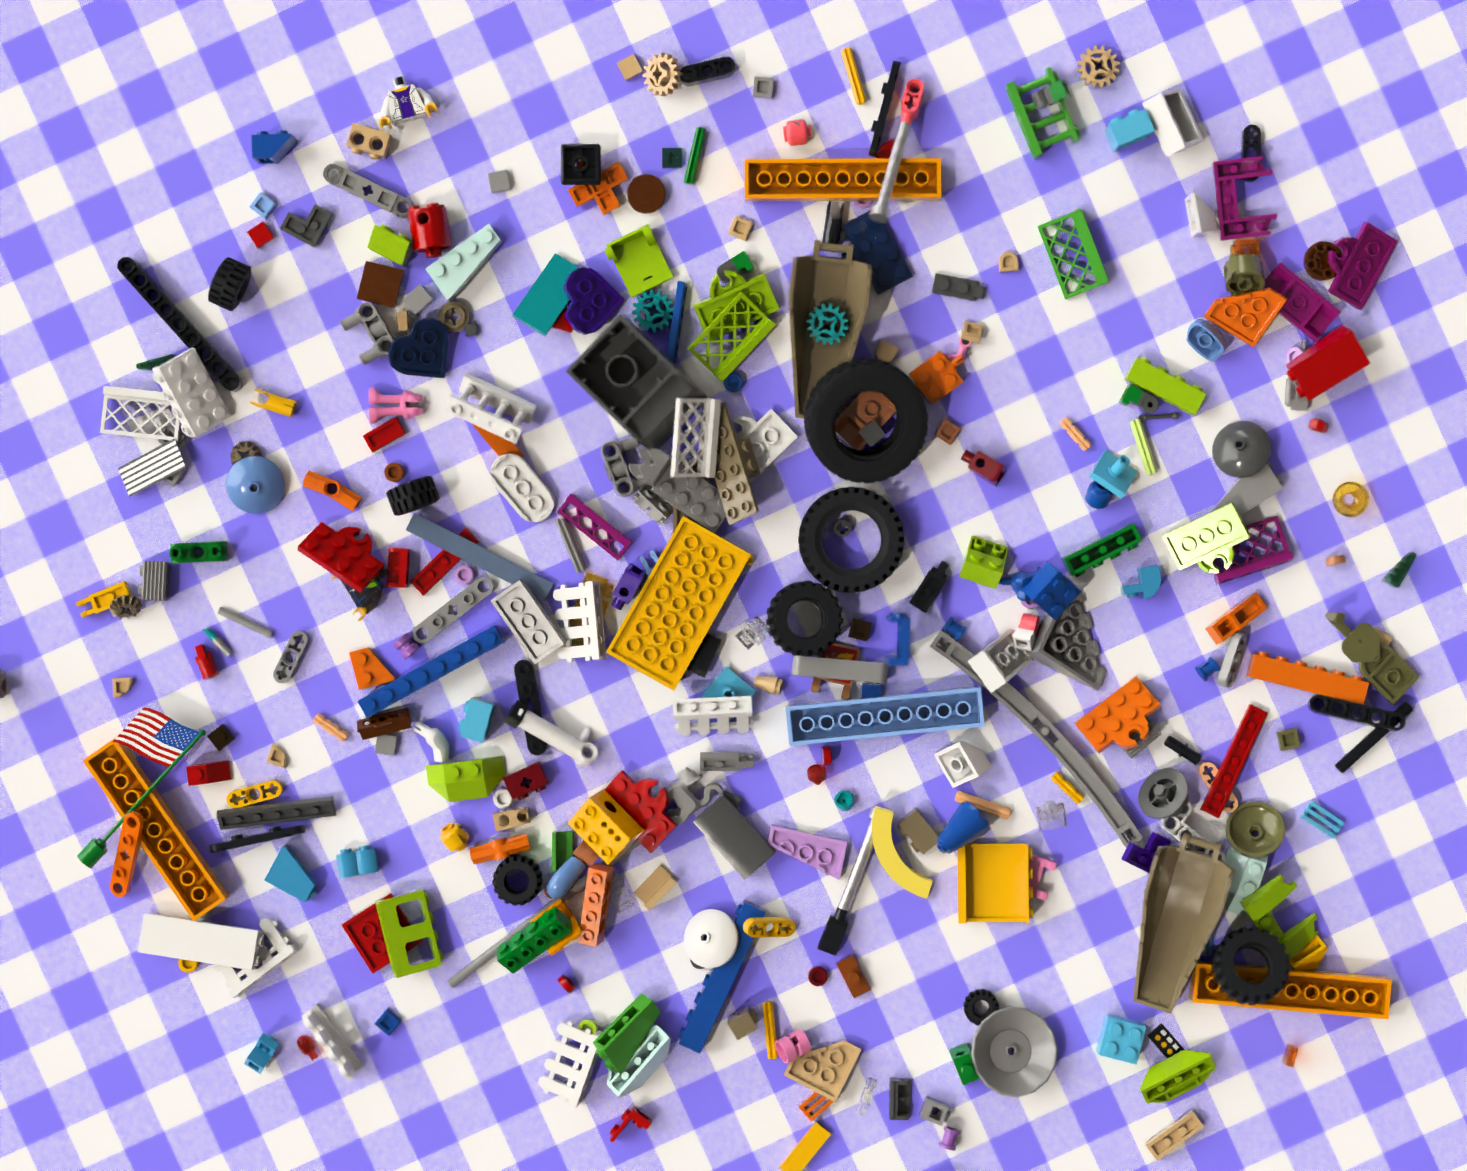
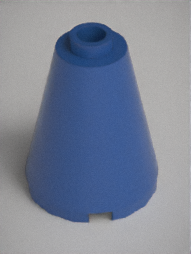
M963 802L937 838L938 844L936 846L942 853L951 854L986 834L990 830V825L986 818L981 819L979 816L981 812L969 802Z

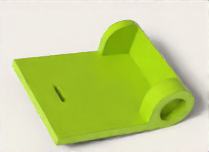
M648 224L606 244L607 249L604 251L609 260L613 259L631 298L674 278Z

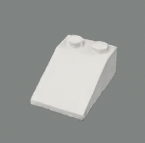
M1011 628L968 661L991 693L1008 682L1034 660V658L1026 654L1027 650L1015 648L1013 641L1014 632Z

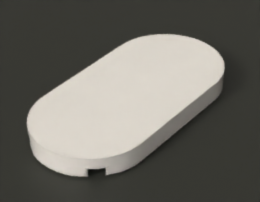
M512 453L499 456L493 462L490 471L494 486L524 520L529 522H542L546 520L554 508L552 492L522 457Z

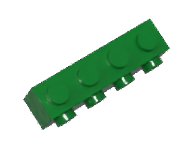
M1130 523L1061 558L1069 576L1075 575V577H1079L1086 573L1085 569L1091 566L1093 569L1104 564L1103 560L1109 557L1111 560L1121 555V551L1125 549L1130 551L1138 547V543L1143 540L1134 523Z
M557 907L544 912L541 917L529 923L526 928L517 932L511 939L502 943L497 948V961L514 974L571 933V919Z

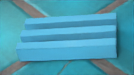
M1313 801L1309 803L1300 816L1333 839L1336 837L1337 832L1341 830V826L1345 824ZM1311 808H1316L1338 824L1336 826L1311 810ZM1310 813L1332 828V833L1310 819L1307 814Z

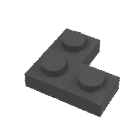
M317 204L313 206L306 221L288 212L280 230L316 248L333 213Z

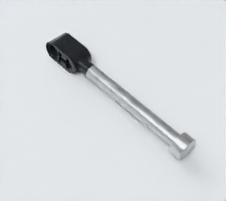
M871 807L868 815L871 821L835 915L830 914L817 947L818 950L836 956L847 929L849 921L845 919L874 846L872 840L873 807Z

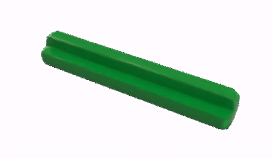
M702 127L696 128L684 183L693 185L695 182L704 144L706 129Z

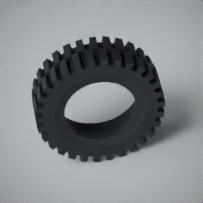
M842 487L832 490L818 498L810 506L802 519L798 537L802 561L817 581L831 589L855 593L875 588L890 577L899 565L905 546L903 524L892 504L872 490L861 487ZM849 510L860 511L871 517L877 524L881 535V545L876 557L866 566L857 569H846L834 564L826 555L822 543L823 531L830 519L838 513Z

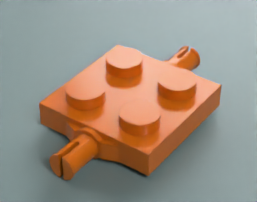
M939 350L912 370L909 375L914 380L921 394L933 405L964 382L957 373L956 367L963 363L965 359L960 354L951 361Z

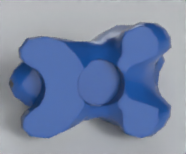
M1038 566L1035 572H1019L1012 578H1001L999 584L1011 585L1017 595V599L1025 602L1030 601L1031 599L1022 590L1041 568Z

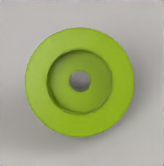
M591 1019L583 1020L578 1025L579 1029L585 1031L587 1028L592 1029L591 1034H595L599 1030L597 1023Z

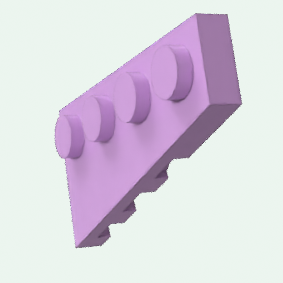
M771 825L768 844L771 847L840 880L847 841Z

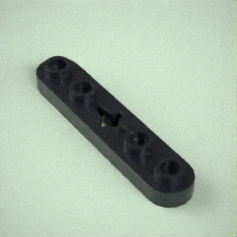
M520 660L514 666L519 701L528 706V697H530L532 705H536L533 713L542 718L534 667L530 661ZM525 731L529 752L538 756L543 754L547 749V743Z

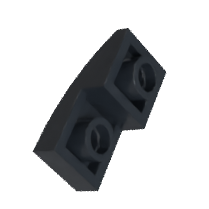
M706 634L687 671L705 678L722 640Z

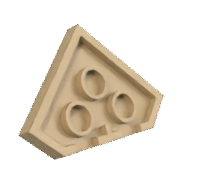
M844 1040L811 1051L803 1056H797L795 1060L791 1061L784 1076L836 1102L862 1049Z

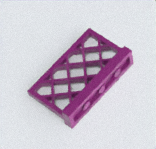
M1278 516L1246 525L1247 530L1253 528L1259 531V534L1255 541L1250 538L1246 539V541L1253 544L1249 553L1239 549L1241 542L1238 543L1237 547L1233 546L1235 554L1238 551L1246 555L1247 558L1241 564L1233 561L1232 564L1235 566H1231L1227 570L1222 569L1220 573L1214 574L1216 585L1282 565L1294 559L1292 552L1288 548ZM1267 523H1275L1277 530L1274 535L1264 531ZM1262 533L1272 538L1268 547L1257 542ZM1274 539L1282 543L1284 550L1276 552L1270 549ZM1255 545L1266 550L1263 557L1258 558L1251 554Z

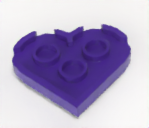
M582 267L573 270L568 275L563 286L564 292L571 301L565 313V318L572 329L582 335L594 333L602 328L625 300L592 268Z

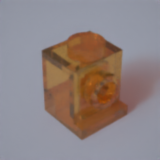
M1260 239L1235 240L1233 245L1230 246V255L1256 254L1261 258ZM1244 246H1247L1249 248L1248 253H1245L1243 251Z

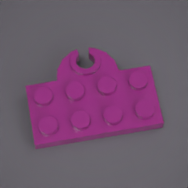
M1368 222L1363 223L1356 238L1345 237L1335 241L1333 245L1342 248V255L1338 257L1336 252L1333 251L1328 253V263L1336 273V276L1327 292L1357 310H1362L1398 241Z

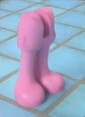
M370 387L369 404H400L398 407L369 406L370 424L377 423L378 419L383 416L399 415L403 416L404 419H412L415 416L423 415V408H409V402H423V395L413 393L412 391H404L401 395H385L379 393L375 387Z

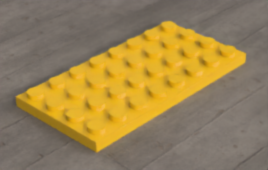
M683 516L606 653L674 691L751 554Z

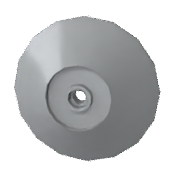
M1010 1006L994 1011L981 1022L973 1036L971 1057L975 1072L985 1086L1000 1095L1020 1097L1034 1093L1049 1080L1056 1067L1058 1048L1054 1032L1043 1017L1028 1008ZM1010 1047L1013 1049V1053L1011 1055L1008 1053V1049Z

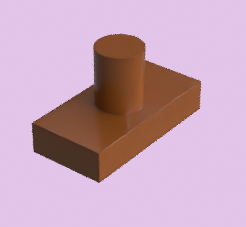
M853 954L836 962L853 998L871 990Z

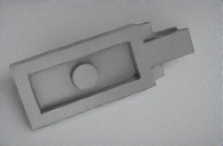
M700 752V771H739L740 768L754 767V753Z

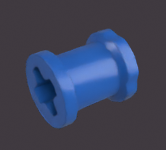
M950 617L941 631H946L958 642L967 627H962L953 620V617Z
M1209 657L1208 661L1200 667H1195V671L1206 682L1209 676L1216 671H1220V667L1212 657Z

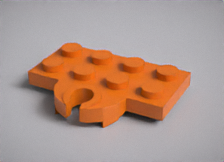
M1136 676L1079 719L1075 725L1098 754L1114 742L1119 747L1128 750L1139 747L1135 740L1130 739L1132 733L1139 732L1141 739L1144 742L1146 741L1150 733V727L1146 718L1159 709L1161 705Z

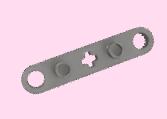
M329 164L324 168L323 177L328 183L400 218L408 217L409 210L406 213L398 211V206L401 203H407L408 207H413L412 202L407 198L336 164ZM331 169L338 170L339 174L336 179L332 180L328 177V172ZM372 186L373 194L365 196L363 189Z
M488 577L478 578L413 629V639L420 644L429 642L489 596L494 589L493 581ZM486 581L489 583L490 587L487 592L479 590L480 582ZM450 605H452L453 607H458V609L456 610V612L458 613L457 615H450L448 613L450 611ZM421 628L426 629L428 632V636L424 640L419 639L417 636V632Z

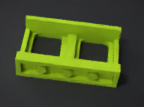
M418 889L407 894L375 901L393 977L399 978L442 966L443 954L441 949L437 947L436 942L439 941L437 931L433 930L432 927L434 918L432 912L428 911L429 897L427 892L424 893V890ZM418 899L424 922L401 927L396 906ZM428 937L433 960L410 965L405 948L406 943Z

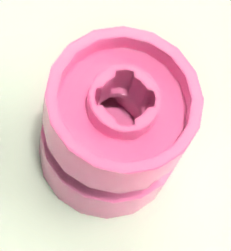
M801 1029L790 1033L789 1037L784 1036L775 1041L777 1053L786 1064L795 1060L797 1055L803 1056L811 1052L810 1042Z

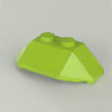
M503 755L426 765L428 785L448 802L486 798L506 775Z
M1183 1050L1151 1066L1140 1087V1091L1147 1104L1152 1102H1168L1202 1085L1211 1072L1216 1070V1066L1210 1053Z

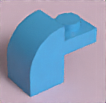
M1159 565L1137 568L1139 584L1120 587L1121 594H1126L1127 598L1139 596L1138 592H1141L1142 599L1152 597L1159 590L1161 584Z
M262 1033L244 1064L261 1074L280 1043L271 1035Z

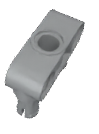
M363 303L354 311V314L340 321L345 331L360 323L364 324L367 333L375 343L373 348L359 355L363 365L377 358L381 359L388 356V351L385 352L382 346L387 341L392 343L394 338L385 320L374 305ZM371 307L373 314L370 317H365L364 310Z
M634 437L622 441L614 440L607 442L600 450L607 476L612 483L616 495L619 497L634 494L638 491V488L647 485L636 477H630L627 464L622 457L623 452L639 447V443ZM608 446L612 447L615 451L614 456H607L605 448ZM620 483L628 485L629 490L627 493H622L619 490Z

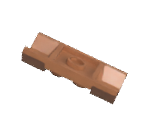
M868 391L859 393L837 417L835 421L836 433L854 449L860 451L867 443L859 434V431L873 420L881 428L896 412L893 400L878 392Z

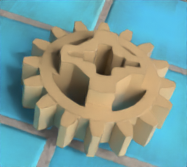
M1096 45L1093 46V51L1087 48V55L1083 53L1080 55L1083 61L1077 62V65L1081 66V68L1077 69V73H1082L1079 79H1086V86L1092 83V89L1096 85H1099V88L1102 89L1104 83L1109 86L1111 84L1109 79L1115 81L1117 77L1114 74L1119 73V69L1115 67L1120 62L1114 61L1117 55L1111 56L1112 49L1104 51L1103 45L1100 50H1098ZM1093 55H1102L1099 58L1093 57ZM1107 60L1110 62L1111 70L1107 66ZM1098 63H1099V64H1101L1102 66H1101V68L1097 71V70H1095V67H1096V65H1098ZM1085 65L1089 67V75L1086 72ZM1102 76L1104 79L1097 80L1094 78Z
M672 54L652 55L653 60H647L649 66H644V69L647 70L643 74V77H647L644 84L649 85L647 90L653 91L654 95H672L673 90H678L676 84L682 83L679 79V76L683 75L682 72H679L682 66L676 64L678 59L672 58Z

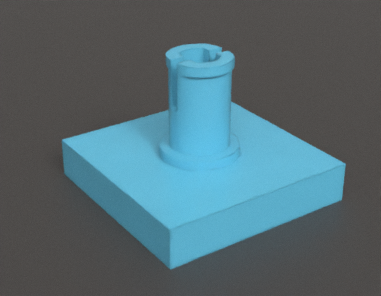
M1105 449L1089 477L1122 499L1137 471L1129 466L1130 459L1127 456L1121 455L1117 458Z
M726 666L701 696L703 698L752 697L756 691Z

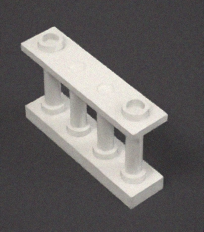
M466 372L459 391L462 392L461 395L457 397L451 394L445 411L517 444L523 429L519 425L522 421L528 424L531 422L537 405ZM469 396L479 400V403L476 406L466 401ZM490 405L496 408L497 411L493 414L485 410V406ZM504 413H507L515 418L513 422H510L501 417Z

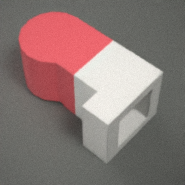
M1023 613L1017 631L1013 635L1015 648L1032 651L1040 626V616Z

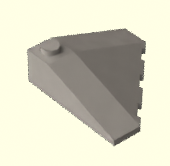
M1080 593L1056 621L1051 616H1046L1038 630L1032 651L1027 650L1026 654L1038 662L1098 691L1106 673L1104 666H1099L1097 655H1100L1097 640H1092L1089 630L1093 628L1089 613L1085 614L1082 602H1085V597L1083 593Z

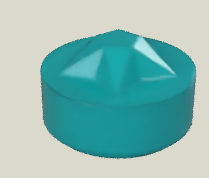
M843 790L836 794L834 802L839 810L848 811L854 806V797L849 791Z

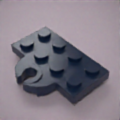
M869 211L842 225V229L850 244H854L852 259L872 265L871 283L877 295H880L912 278L913 275L885 223H878L870 219ZM842 253L841 258H846L847 253Z

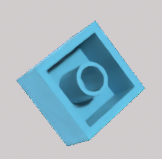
M1139 108L1129 112L1126 118L1122 119L1119 116L1110 120L1111 122L1108 123V127L1104 130L1113 152L1146 139L1155 131L1147 110L1140 111Z
M477 697L466 701L463 712L466 713L465 719L460 721L458 731L461 732L460 737L481 743L486 741L496 703Z
M1105 1013L1096 1052L1101 1056L1137 1065L1146 1026L1138 1021Z

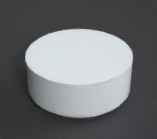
M499 789L493 796L494 804L501 809L509 807L513 802L507 789Z

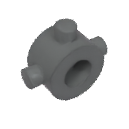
M476 322L466 326V337H469V335H479Z

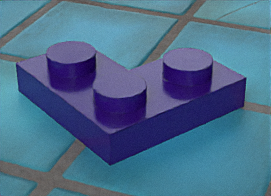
M1152 832L1144 849L1129 842L1121 859L1150 873L1158 846H1169L1171 840Z

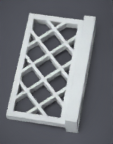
M103 386L104 401L100 433L169 441L175 439V441L179 442L181 422L175 416L170 419L164 411L171 404L164 398L162 392ZM109 399H116L121 405L114 412L108 407ZM131 401L136 402L140 407L133 414L125 407ZM151 403L156 404L160 409L152 417L145 410ZM124 409L130 417L121 423L115 414ZM143 410L149 419L140 425L134 417ZM160 413H163L168 421L159 427L153 419ZM113 417L119 425L113 430H106V422ZM132 419L138 428L133 432H128L123 425ZM151 421L157 430L152 434H147L143 427ZM170 423L175 428L174 437L166 436L162 431Z
M709 397L676 398L671 477L715 478L721 407L720 399ZM683 403H687L690 407L685 414L682 411ZM702 403V411L699 414L696 408ZM694 413L697 418L691 424L688 417ZM685 422L688 428L682 433L681 425ZM700 422V432L697 433L695 427ZM692 432L695 438L689 443L686 437ZM684 442L686 449L681 453L679 448L681 443ZM699 442V450L696 453L693 447ZM691 452L694 457L688 463L685 457ZM682 461L685 468L678 473V465ZM697 461V472H694L691 467Z

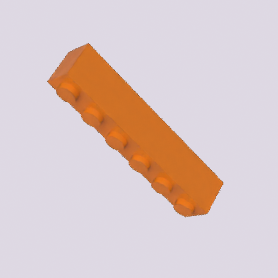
M1258 651L1257 654H1251L1246 674L1248 677L1364 705L1369 682H1365L1364 677L1353 675L1352 678L1345 677V672L1337 670L1329 673L1326 672L1325 667L1315 665L1314 669L1309 668L1307 663L1296 661L1295 664L1289 663V658L1277 656L1276 659L1269 658V653Z

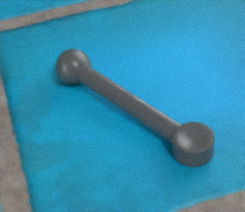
M1178 412L1151 416L1141 414L1138 419L1141 422L1165 418L1177 420L1180 415Z

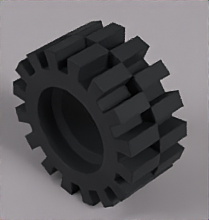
M985 989L971 991L963 1003L966 1017L977 1026L994 1011L1000 1010L996 997ZM979 1000H984L989 1005L987 1013L979 1015L974 1011V1005Z

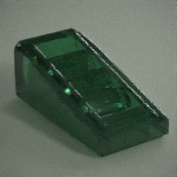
M170 354L141 362L136 365V368L152 370L154 367L166 363L177 355Z
M1408 552L1381 581L1392 588H1399L1417 556L1416 553Z

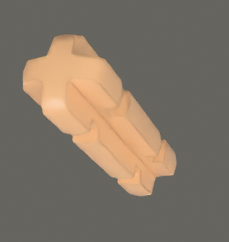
M1066 417L1060 422V426L1067 430L1068 435L1076 444L1079 443V447L1083 451H1086L1091 446L1090 441L1085 439L1081 431L1075 425H1072L1073 422Z
M318 713L313 719L315 724L321 725V728L332 736H337L336 738L341 742L347 739L348 732L341 730L338 725L329 719L326 720L325 716L321 713Z

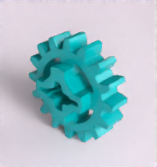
M650 290V295H647L644 291L643 298L636 297L639 303H633L636 310H633L632 314L637 315L634 321H640L638 327L645 326L646 332H648L649 328H652L653 333H656V328L658 327L663 331L662 325L669 326L667 320L672 319L670 313L673 312L674 308H669L672 301H666L667 295L661 297V291L654 294L653 290ZM653 298L651 303L643 304L646 300ZM660 301L664 303L666 312L660 309ZM653 306L656 307V311L659 313H654L653 316H650V312L647 309H652ZM640 311L646 314V322L641 318ZM658 318L663 319L661 322L653 324L654 320Z
M825 302L822 303L821 308L815 306L816 312L811 311L809 315L812 318H808L806 321L811 324L807 327V330H812L810 337L816 336V343L819 340H823V345L827 341H829L830 345L834 344V340L840 342V335L846 336V332L843 330L849 329V326L845 324L849 321V318L843 317L846 311L840 312V305L833 308L832 302L828 307H826ZM826 311L832 312L834 315H829ZM816 317H818L819 325L817 327L815 326ZM825 320L826 322L834 320L830 327L826 326L822 328V326L825 323ZM840 320L841 326L838 332L836 324ZM821 333H827L830 336H824Z

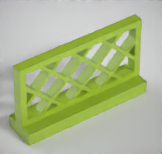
M740 292L687 349L717 379L723 382L775 327V324ZM741 298L746 302V311H736V303ZM757 313L762 318L757 324H750V314ZM727 314H733V325H723V317ZM736 314H746V325H736ZM723 328H733V339H723ZM736 328H746V336L742 339H736ZM712 329H720V339L709 340V332ZM720 342V353H710L709 343ZM723 342H733V350L730 353H723ZM699 343H706V354H698L694 348ZM710 356H720V364L715 369L710 366Z

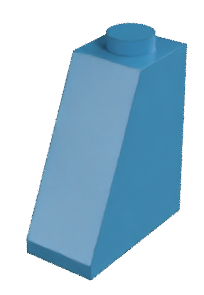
M283 845L264 881L303 902H307L309 899L312 900L317 892V889H315L317 882L290 846Z

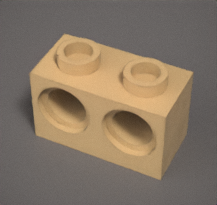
M352 123L346 146L354 154L362 155V152L367 153L370 158L380 161L381 158H387L392 135ZM357 136H364L362 144H355ZM377 141L383 142V147L380 150H374L373 146Z

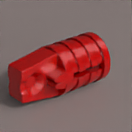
M204 644L195 646L197 653L195 660L203 676L202 679L207 680L219 675L220 673L217 670L211 651L207 652Z

